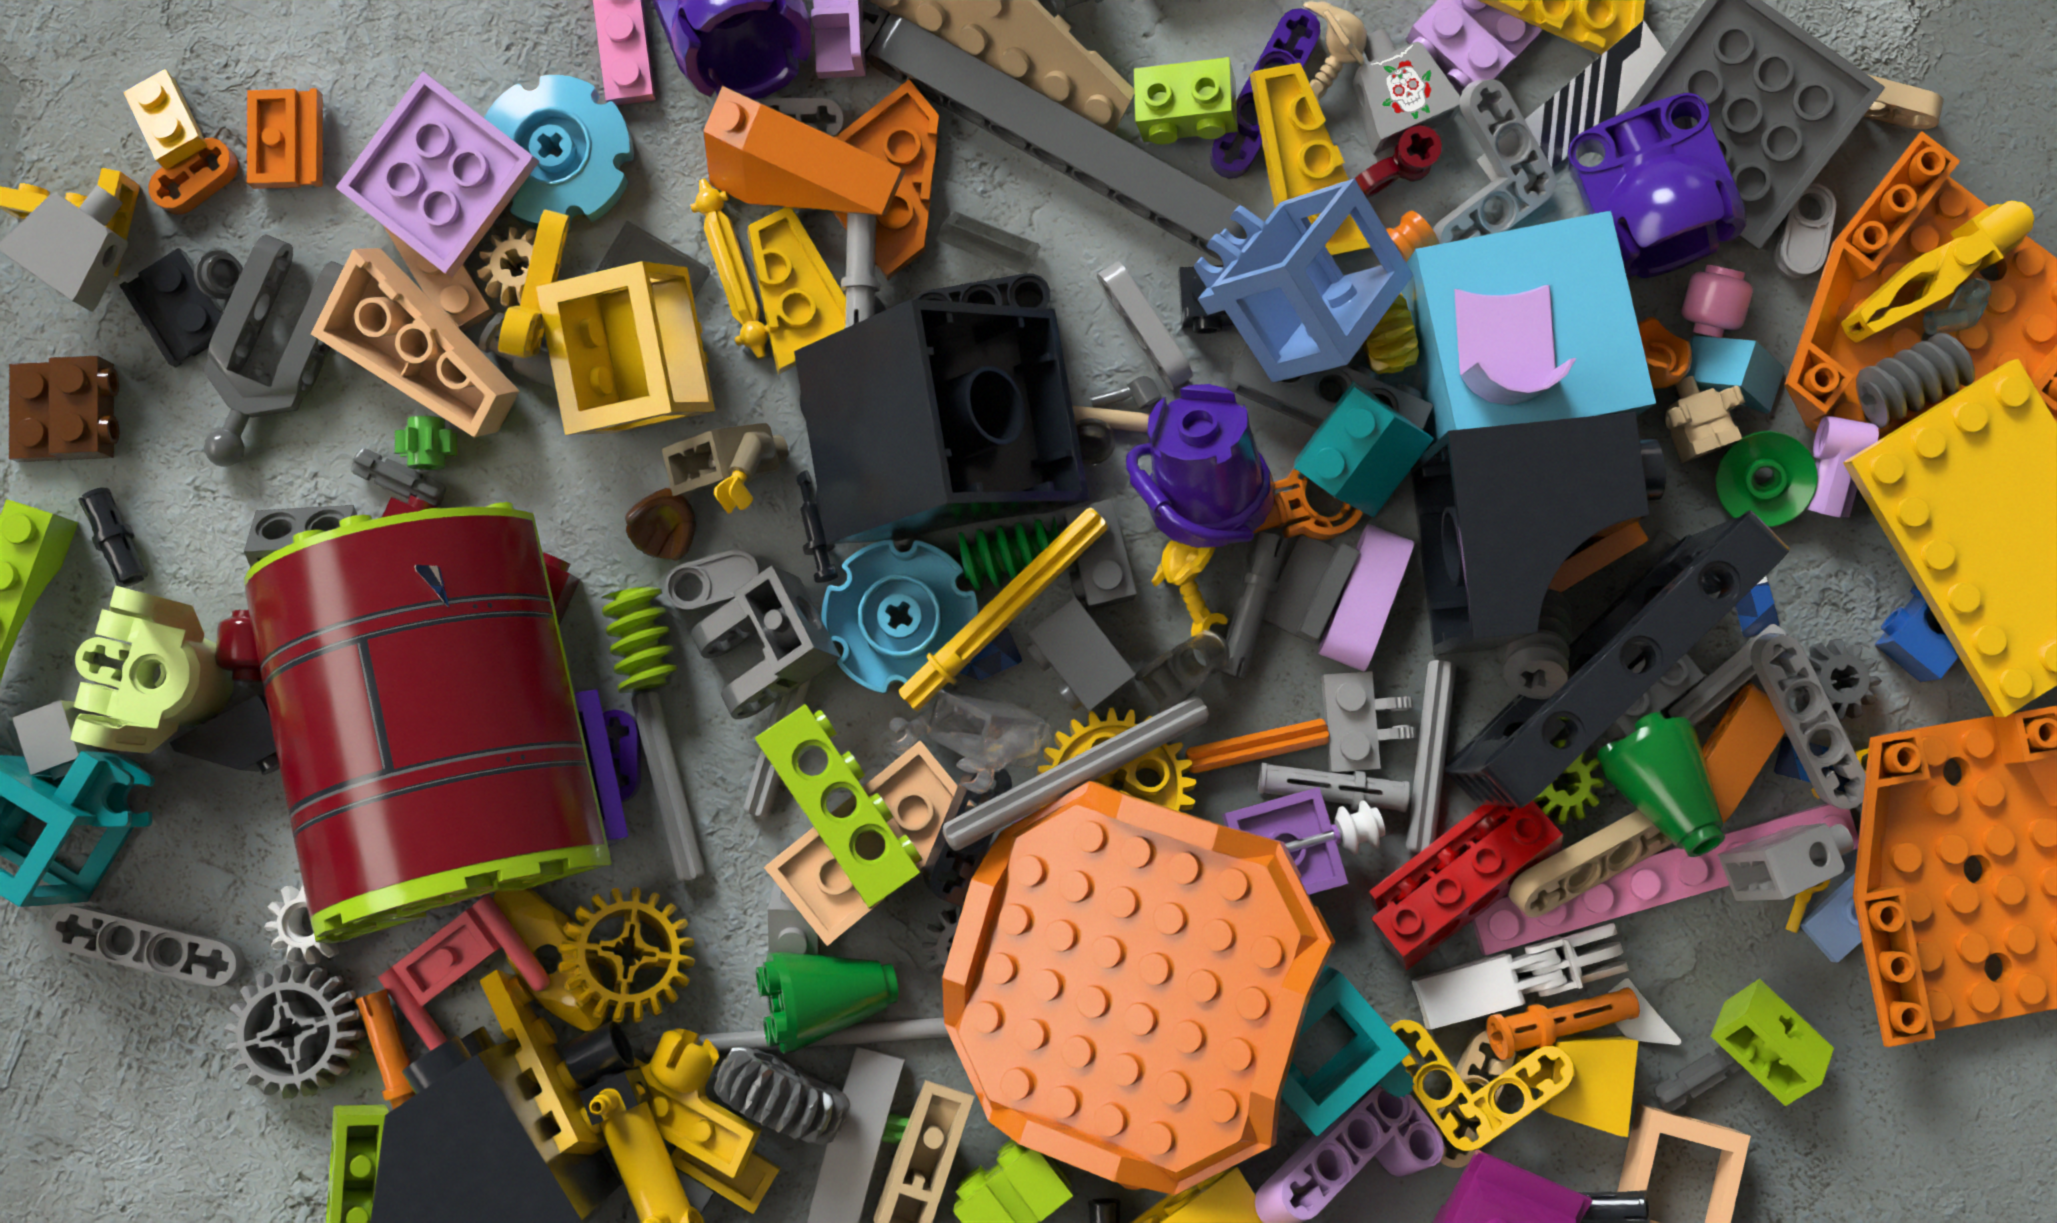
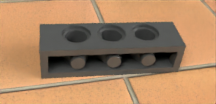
M1247 343L1227 386V389L1317 429L1336 405V403L1328 402L1321 397L1319 385L1324 382L1336 384L1343 395L1351 383L1355 381L1422 430L1433 407V404L1422 400L1424 395L1420 391L1401 384L1394 388L1378 381L1379 375L1376 372L1359 365H1353L1352 368L1340 366L1298 376V380L1293 383L1272 382Z

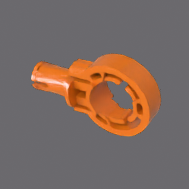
M1294 468L1285 479L1274 482V494H1276L1274 495V505L1265 522L1253 531V534L1273 527L1282 528L1286 525L1303 521L1290 525L1283 530L1284 537L1287 539L1303 534L1312 539L1327 540L1336 538L1348 531L1358 522L1363 512L1353 507L1348 520L1342 525L1333 527L1332 524L1340 520L1349 511L1351 505L1343 502L1340 513L1333 517L1318 515L1310 507L1305 496L1306 484L1310 479L1303 475V479L1300 480L1298 475L1302 473ZM1289 504H1293V510H1291Z

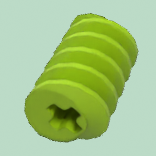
M636 587L602 596V599L614 600L602 608V615L606 618L618 619L606 627V634L611 637L622 638L610 646V653L614 656L626 657L615 664L613 667L614 673L630 676L617 686L619 693L639 692L668 685L671 682H666L665 677L678 670L676 664L662 663L661 659L674 651V647L672 645L658 644V638L670 632L669 626L654 625V619L666 613V608L650 605V600L662 594V589Z

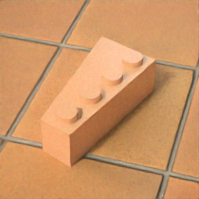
M381 248L352 250L311 335L471 436L478 437L498 432L520 392L519 389Z

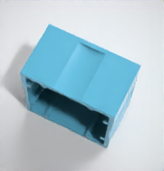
M1611 211L1415 249L1406 264L1413 273V276L1400 293L1406 299L1408 309L1411 311V318L1418 340L1419 355L1417 362L1422 380V394L1424 395L1422 400L1433 404L1427 418L1429 435L1434 438L1431 442L1432 445L1450 430L1636 412L1637 417L1656 404ZM1543 285H1550L1555 368L1571 358H1577L1568 374L1533 399L1513 405L1491 403L1473 393L1460 376L1454 289L1482 295H1510L1530 291Z

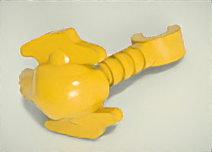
M1171 540L1162 552L1161 563L1157 567V572L1151 582L1155 587L1166 578L1168 583L1180 586L1179 590L1183 594V601L1187 603L1186 608L1190 611V616L1194 621L1191 627V637L1194 644L1203 650L1222 649L1223 643L1214 641L1210 637L1209 628L1211 624H1227L1228 619L1223 614L1210 612L1208 606L1205 605L1204 598L1201 597V591L1198 590L1199 585L1194 580L1203 571L1216 547L1195 548Z

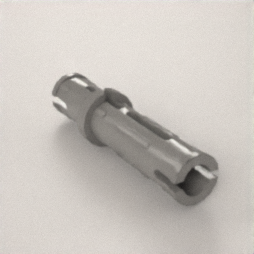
M847 213L846 277L841 279V289L846 292L844 329L875 315V293L880 291V280L875 277L876 215Z
M1261 763L1258 794L1268 793L1288 796L1317 788L1287 782V780L1327 785L1328 788L1320 787L1323 800L1349 804L1350 810H1358L1359 803L1363 800L1367 802L1369 807L1399 810V812H1406L1409 781L1399 782L1366 777L1365 772L1354 771L1353 775L1313 769L1268 765L1267 763ZM1339 787L1376 791L1379 795L1340 790Z

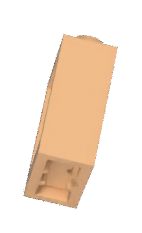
M1638 1103L1617 1192L1647 1191L1660 1133L1719 1148L1722 1150L1705 1223H1731L1751 1136L1732 1128ZM1650 1220V1223H1661V1222H1657V1221Z

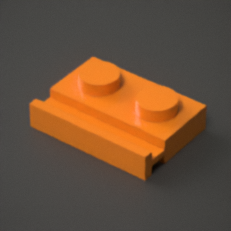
M309 88V91H297L296 89L247 90V184L253 189L301 188V185L323 187V94L317 88Z

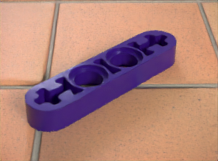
M1302 8L1292 9L1285 13L1275 28L1253 71L1262 70L1266 65L1275 62L1282 65L1301 63L1304 69L1321 32L1320 22L1317 17L1309 10ZM1298 24L1303 25L1306 28L1305 37L1299 39L1293 53L1290 54L1288 51H1285L1291 36L1290 29L1294 30ZM1250 76L1236 100L1238 132L1246 137L1239 152V157L1243 161L1235 159L1232 164H1228L1223 161L1225 152L1221 150V148L1229 150L1232 147L1238 132L1225 133L1222 137L1216 138L1210 153V163L1214 171L1221 177L1228 179L1244 175L1252 165L1262 146L1259 125L1248 124L1241 116V109L1244 105L1255 103Z

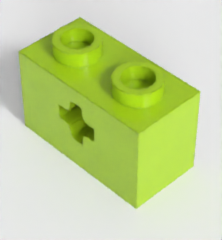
M1760 978L1724 1002L1711 1033V1037L1784 1106L1822 1085L1834 1050L1831 1044Z

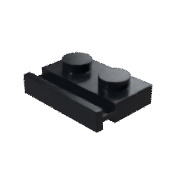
M180 248L138 273L139 276L129 283L124 281L119 284L167 363L175 368L182 364L181 361L191 355L196 356L209 348L212 336L223 314L216 299L205 295L196 285L194 279L195 266L187 253Z

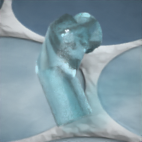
M1982 278L1969 279L1966 284L1957 290L1948 308L1927 311L1923 317V327L1927 334L1935 335L1964 330L1976 325L1992 294L1989 282Z

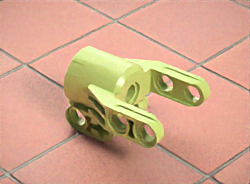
M115 586L109 605L110 611L102 609L95 634L132 643L119 690L103 685L80 682L73 707L111 717L79 714L75 720L70 739L105 749L151 753L177 731L178 726L199 725L212 719L226 707L233 693L234 681L232 680V671L223 670L216 664V643L204 638L205 634L193 606ZM160 664H163L167 671L166 679L157 688L153 682V673Z

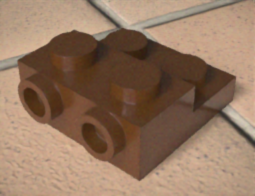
M99 356L51 357L49 362L9 364V459L16 462L114 458V444L118 442L120 435L119 424L114 416V397L119 392V377L114 369V364Z

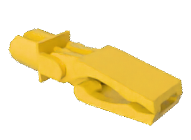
M2012 200L2004 204H1995L1950 232L1954 240L1923 254L1896 271L1841 322L1845 334L1857 343L1954 292L1975 269L1979 272L1998 262L2024 240L2025 235L2033 228L2034 215L2032 209L2023 202ZM1925 282L1923 288L1916 292L1911 303L1891 308L1883 316L1869 320L1877 310L1889 306L1898 290L1904 284ZM1860 321L1861 326L1863 328L1851 332L1854 326Z

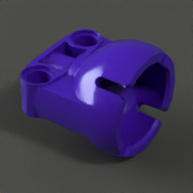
M652 0L679 69L698 92L708 97H711L714 91L718 96L721 87L724 86L755 100L765 98L787 86L794 79L799 71L797 59L806 61L812 49L811 18L803 0Z
M1683 93L1651 102L1608 119L1580 133L1570 143L1568 150L1570 176L1577 185L1588 215L1611 211L1627 280L1635 275L1640 278L1656 277L1704 259L1718 250L1719 240L1722 242L1733 241L1742 233L1747 225L1746 208L1709 121L1708 105L1697 94ZM1681 116H1690L1696 119L1698 124L1692 129L1684 130L1677 128L1673 121ZM1586 153H1597L1603 157V161L1593 167L1583 166L1578 162L1580 157Z

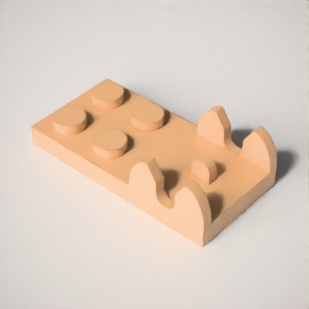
M920 740L862 788L869 797L875 793L880 795L894 818L887 822L888 826L897 839L905 834L922 857V860L915 864L918 870L925 867L958 786ZM854 795L830 814L838 818L850 816L857 805ZM969 800L967 805L975 807ZM814 827L764 867L827 946L878 905L876 904L872 908H868ZM866 832L857 839L855 850L861 858L875 860L883 854L885 842L879 834Z

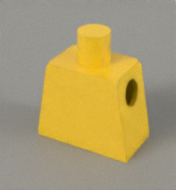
M1621 1035L1556 1038V1042L1552 1046L1564 1050L1571 1057L1575 1065V1077L1572 1084L1565 1091L1544 1104L1540 1109L1602 1131L1628 1137L1638 1040ZM1517 1056L1515 1065L1525 1057ZM1545 1056L1540 1060L1543 1067L1542 1071L1534 1077L1529 1078L1526 1069L1517 1074L1530 1088L1538 1089L1536 1085L1548 1078L1556 1084L1563 1079L1560 1070L1565 1064L1561 1058L1552 1061ZM1539 1090L1538 1098L1544 1094L1541 1090Z

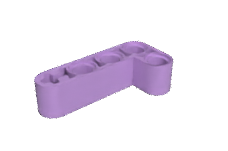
M1376 1084L1319 1136L1316 1137L1313 1134L1260 1187L1255 1198L1256 1212L1263 1223H1301L1316 1216L1374 1155L1390 1174L1397 1177L1407 1176L1440 1162L1444 1152L1443 1139L1437 1128L1411 1095L1407 1094L1405 1098L1399 1097L1398 1099L1396 1096H1390V1093H1386L1385 1089L1382 1090L1381 1086ZM1317 1164L1319 1165V1167H1320V1169H1321L1322 1175H1321V1173H1320L1319 1170H1318ZM1293 1189L1298 1193L1297 1195L1293 1194Z

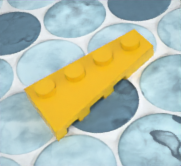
M1478 0L1600 55L1605 53L1643 21L1645 0Z

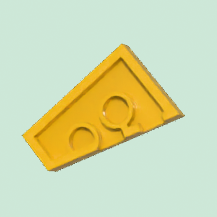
M784 207L748 225L747 230L778 375L796 366L794 351L843 330L846 319L845 295L794 210L789 207Z

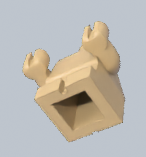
M1693 376L1686 377L1675 384L1680 400L1668 407L1665 422L1667 428L1671 430V437L1682 463L1727 448L1742 439L1738 426L1735 427L1729 412L1733 408L1745 403L1739 386H1734L1721 392L1715 391L1714 388L1699 392Z

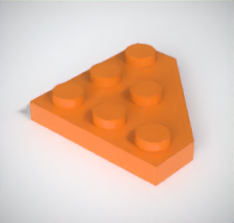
M909 79L835 136L837 139L906 170L887 215H876L875 266L887 280H890L925 252L940 122L938 113ZM831 211L847 230V213Z

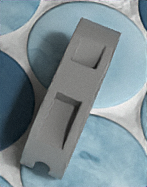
M1811 183L1779 225L1774 249V264L1784 277L1791 280H1801L1809 277L1824 264L1827 257L1836 214V200L1833 193L1827 187L1820 184ZM1811 197L1819 203L1821 215L1818 220H1808L1800 214L1798 209L1800 198Z
M729 550L681 564L674 568L667 575L665 594L668 600L681 610L687 612L700 611L730 602L735 598L733 592L759 575L761 568L758 562L747 552ZM686 575H696L702 581L703 590L701 595L693 601L686 602L681 600L676 592L678 581Z

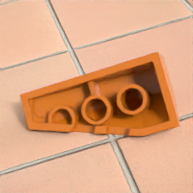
M724 86L721 87L703 131L710 185L721 191H726L727 194L751 205H774L796 209L810 208L843 213L886 216L906 171Z

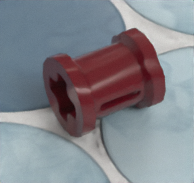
M1418 125L1410 127L1403 133L1392 156L1401 170L1399 178L1415 182L1422 180L1429 174L1431 166L1436 163L1442 149L1440 137L1433 129ZM1409 148L1414 154L1422 152L1424 154L1423 159L1418 154L1410 156L1407 153Z

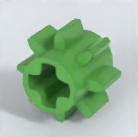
M435 416L407 418L405 430H395V454H400V457H407V467L410 469H444L446 456H457V433H452V429H445L444 418Z

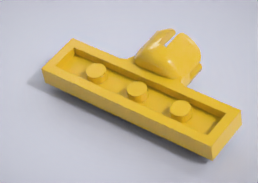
M680 1028L672 1031L668 1030L663 1033L651 1061L646 1064L634 1058L633 1066H640L653 1098L647 1100V1103L663 1139L734 1179L742 1174L762 1129L712 1102L706 1096V1084L719 1058L717 1047L708 1039H705L702 1046L697 1045L699 1034ZM580 1086L577 1088L580 1091L585 1090Z

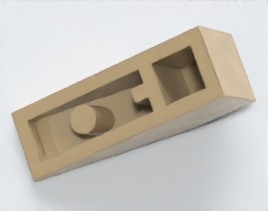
M925 1080L888 1170L873 1215L874 1223H933L974 1099L973 1095Z

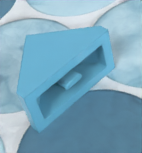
M1695 335L1691 338L1692 364L1690 371L1684 378L1693 376L1698 389L1702 391L1714 388L1715 391L1721 392L1725 389L1739 386L1745 403L1741 405L1766 414L1771 412L1785 367L1757 341Z

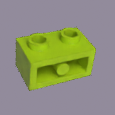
M1230 57L1134 68L1135 122L1143 142L1164 145L1173 143L1178 138L1198 136L1203 139H1216L1222 137L1225 133L1238 132L1236 79Z

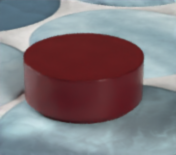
M1388 157L1364 170L1355 180L1366 198H1369L1394 183L1400 177L1401 170L1393 157Z

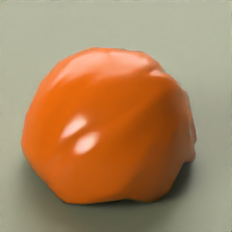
M1648 317L1644 321L1638 322L1653 390L1677 384L1691 369L1692 351L1689 341L1672 334L1655 317Z

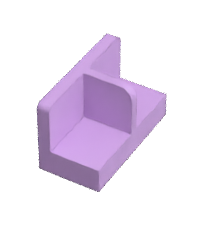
M813 0L814 9L811 10V20L815 29L816 73L818 79L866 76L863 0Z

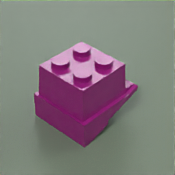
M1477 1149L1446 1204H1442L1432 1223H1580L1593 1201L1588 1196Z

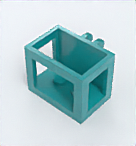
M1327 965L1324 966L1311 994L1299 1037L1332 1007L1356 1033V1036L1308 1079L1291 1061L1281 1095L1282 1100L1316 1137L1375 1084L1380 1085L1382 1090L1385 1089L1386 1093H1390V1096H1396L1398 1099L1399 1097L1405 1098L1407 1094L1410 1095L1409 1092L1413 1090L1412 1086L1415 1085L1413 1083L1414 1078L1410 1076L1411 1073L1409 1071L1406 1072L1407 1068L1401 1062L1411 1051L1340 971Z

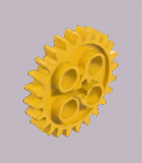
M1109 708L1106 721L1100 722L1094 711H1090L1088 714V726L1085 728L1077 720L1072 719L1069 726L1072 736L1069 737L1057 731L1054 740L1060 750L1049 747L1045 748L1043 757L1052 765L1038 766L1037 776L1138 725L1135 724L1134 710L1130 709L1124 721H1118L1114 708ZM1182 742L1169 746L1165 743L1094 780V782L1108 787L1114 783L1115 779L1124 783L1120 792L1177 811L1191 810L1195 804L1194 799L1183 794L1194 789L1196 780L1182 777L1192 766L1191 760L1177 761L1176 759L1183 748ZM1143 768L1153 769L1160 776L1161 783L1156 787L1143 786L1138 782L1135 773Z

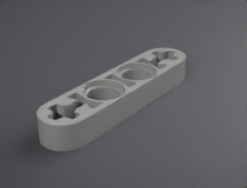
M1779 633L1762 635L1751 648L1750 658L1752 665L1817 795L1822 801L1840 809H1852L1859 806L1863 802L1866 774L1803 647L1798 640L1788 635ZM1775 646L1786 650V653L1780 657V661L1785 671L1798 673V675L1787 677L1781 666L1769 663V659L1775 655L1772 647ZM1804 686L1810 695L1809 704L1802 712L1794 713L1789 708L1788 696L1794 688ZM1826 729L1831 737V746L1823 755L1815 756L1810 750V739L1816 731ZM1833 765L1838 775L1850 779L1844 785L1846 791L1844 795L1833 791L1839 786V780L1835 772L1822 767Z
M70 906L60 909L52 916L49 922L48 934L50 940L57 948L63 951L205 986H221L234 982L241 976L245 966L243 951L237 944L231 941L89 906ZM78 919V925L90 929L100 928L97 936L83 935L74 937V932L67 930L68 921ZM120 926H126L134 933L135 944L127 954L117 952L112 945V935ZM169 937L178 940L183 949L180 961L174 966L165 964L159 955V948L162 942ZM221 951L222 960L229 962L228 969L219 971L216 975L215 966L202 962L194 963L197 955L210 957L219 955Z

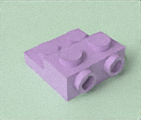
M1437 0L1412 26L1406 41L1410 44L1418 41L1422 43L1452 86L1461 95L1463 89L1475 80H1497L1538 38L1542 29L1478 0Z

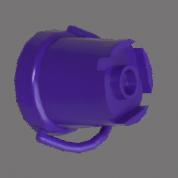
M1212 384L1189 385L1180 388L1181 398L1173 400L1167 405L1166 397L1157 402L1149 415L1147 432L1150 443L1136 445L1128 452L1126 456V469L1130 475V484L1148 505V510L1156 527L1175 542L1195 548L1222 547L1231 543L1250 542L1254 538L1253 531L1265 522L1274 505V481L1263 456L1257 451L1249 423L1248 411L1244 404L1242 408L1236 403L1235 394L1227 388ZM1151 455L1152 473L1150 476L1138 466V460L1142 456Z

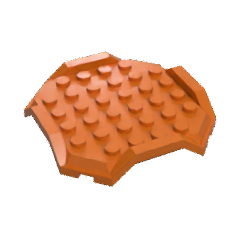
M1094 781L1083 784L1000 831L971 879L942 976L944 1025L988 1121L1022 1146L1113 1182L1176 1195L1276 1145L1280 1099L1311 994L1335 944V940L1317 906L1314 907L1300 880L1302 876L1285 843L1155 804Z

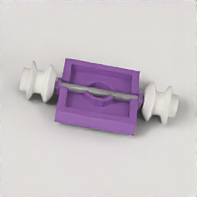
M1320 787L1222 814L1224 824L1227 827L1284 842L1302 876L1300 880L1308 895L1348 884L1337 844H1341L1352 855H1357L1359 843L1367 841L1373 849H1378L1380 845L1379 838L1385 836V826L1379 810L1376 807L1370 809L1364 800L1360 801L1358 812L1350 814L1343 806L1339 807L1334 821L1335 824L1331 825Z

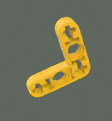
M547 209L543 210L535 237L520 306L509 307L506 311L499 336V352L521 358L531 357L539 353L545 331L536 287L557 282L569 229V215Z
M1400 1020L1390 1027L1400 1040L1401 1038L1398 1034L1402 1030L1411 1035L1418 1032L1421 1039L1417 1041L1416 1046L1422 1056L1428 1058L1432 1051L1436 1055L1437 1061L1423 1065L1415 1076L1409 1069L1411 1066L1418 1065L1413 1055L1409 1053L1401 1062L1407 1068L1406 1072L1409 1071L1411 1073L1410 1076L1414 1078L1413 1083L1415 1085L1412 1086V1089L1448 1141L1454 1147L1463 1151H1475L1486 1146L1565 1091L1572 1084L1575 1077V1065L1571 1057L1562 1049L1554 1046H1544L1535 1050L1473 1094L1433 1036L1422 1024L1412 1020ZM1547 1056L1552 1061L1561 1058L1565 1064L1560 1070L1563 1079L1556 1084L1548 1078L1536 1085L1544 1094L1535 1100L1530 1086L1519 1078L1517 1074L1526 1069L1529 1078H1532L1542 1071L1543 1067L1540 1060L1543 1057ZM1435 1070L1446 1072L1452 1080L1451 1093L1442 1100L1431 1098L1424 1088L1426 1076ZM1514 1084L1522 1090L1524 1104L1518 1112L1507 1114L1498 1108L1495 1102V1095L1502 1085ZM1462 1093L1468 1103L1458 1107L1468 1119L1478 1117L1482 1123L1476 1129L1480 1137L1474 1142L1469 1137H1462L1460 1139L1455 1131L1461 1125L1453 1112H1449L1445 1119L1439 1112V1109L1453 1105Z

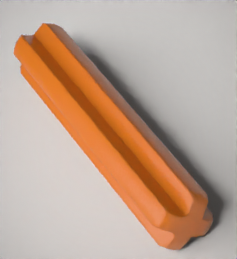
M1316 719L1190 747L1185 751L1186 760L1192 761L1189 771L1195 774L1325 745L1329 742V731L1324 719Z

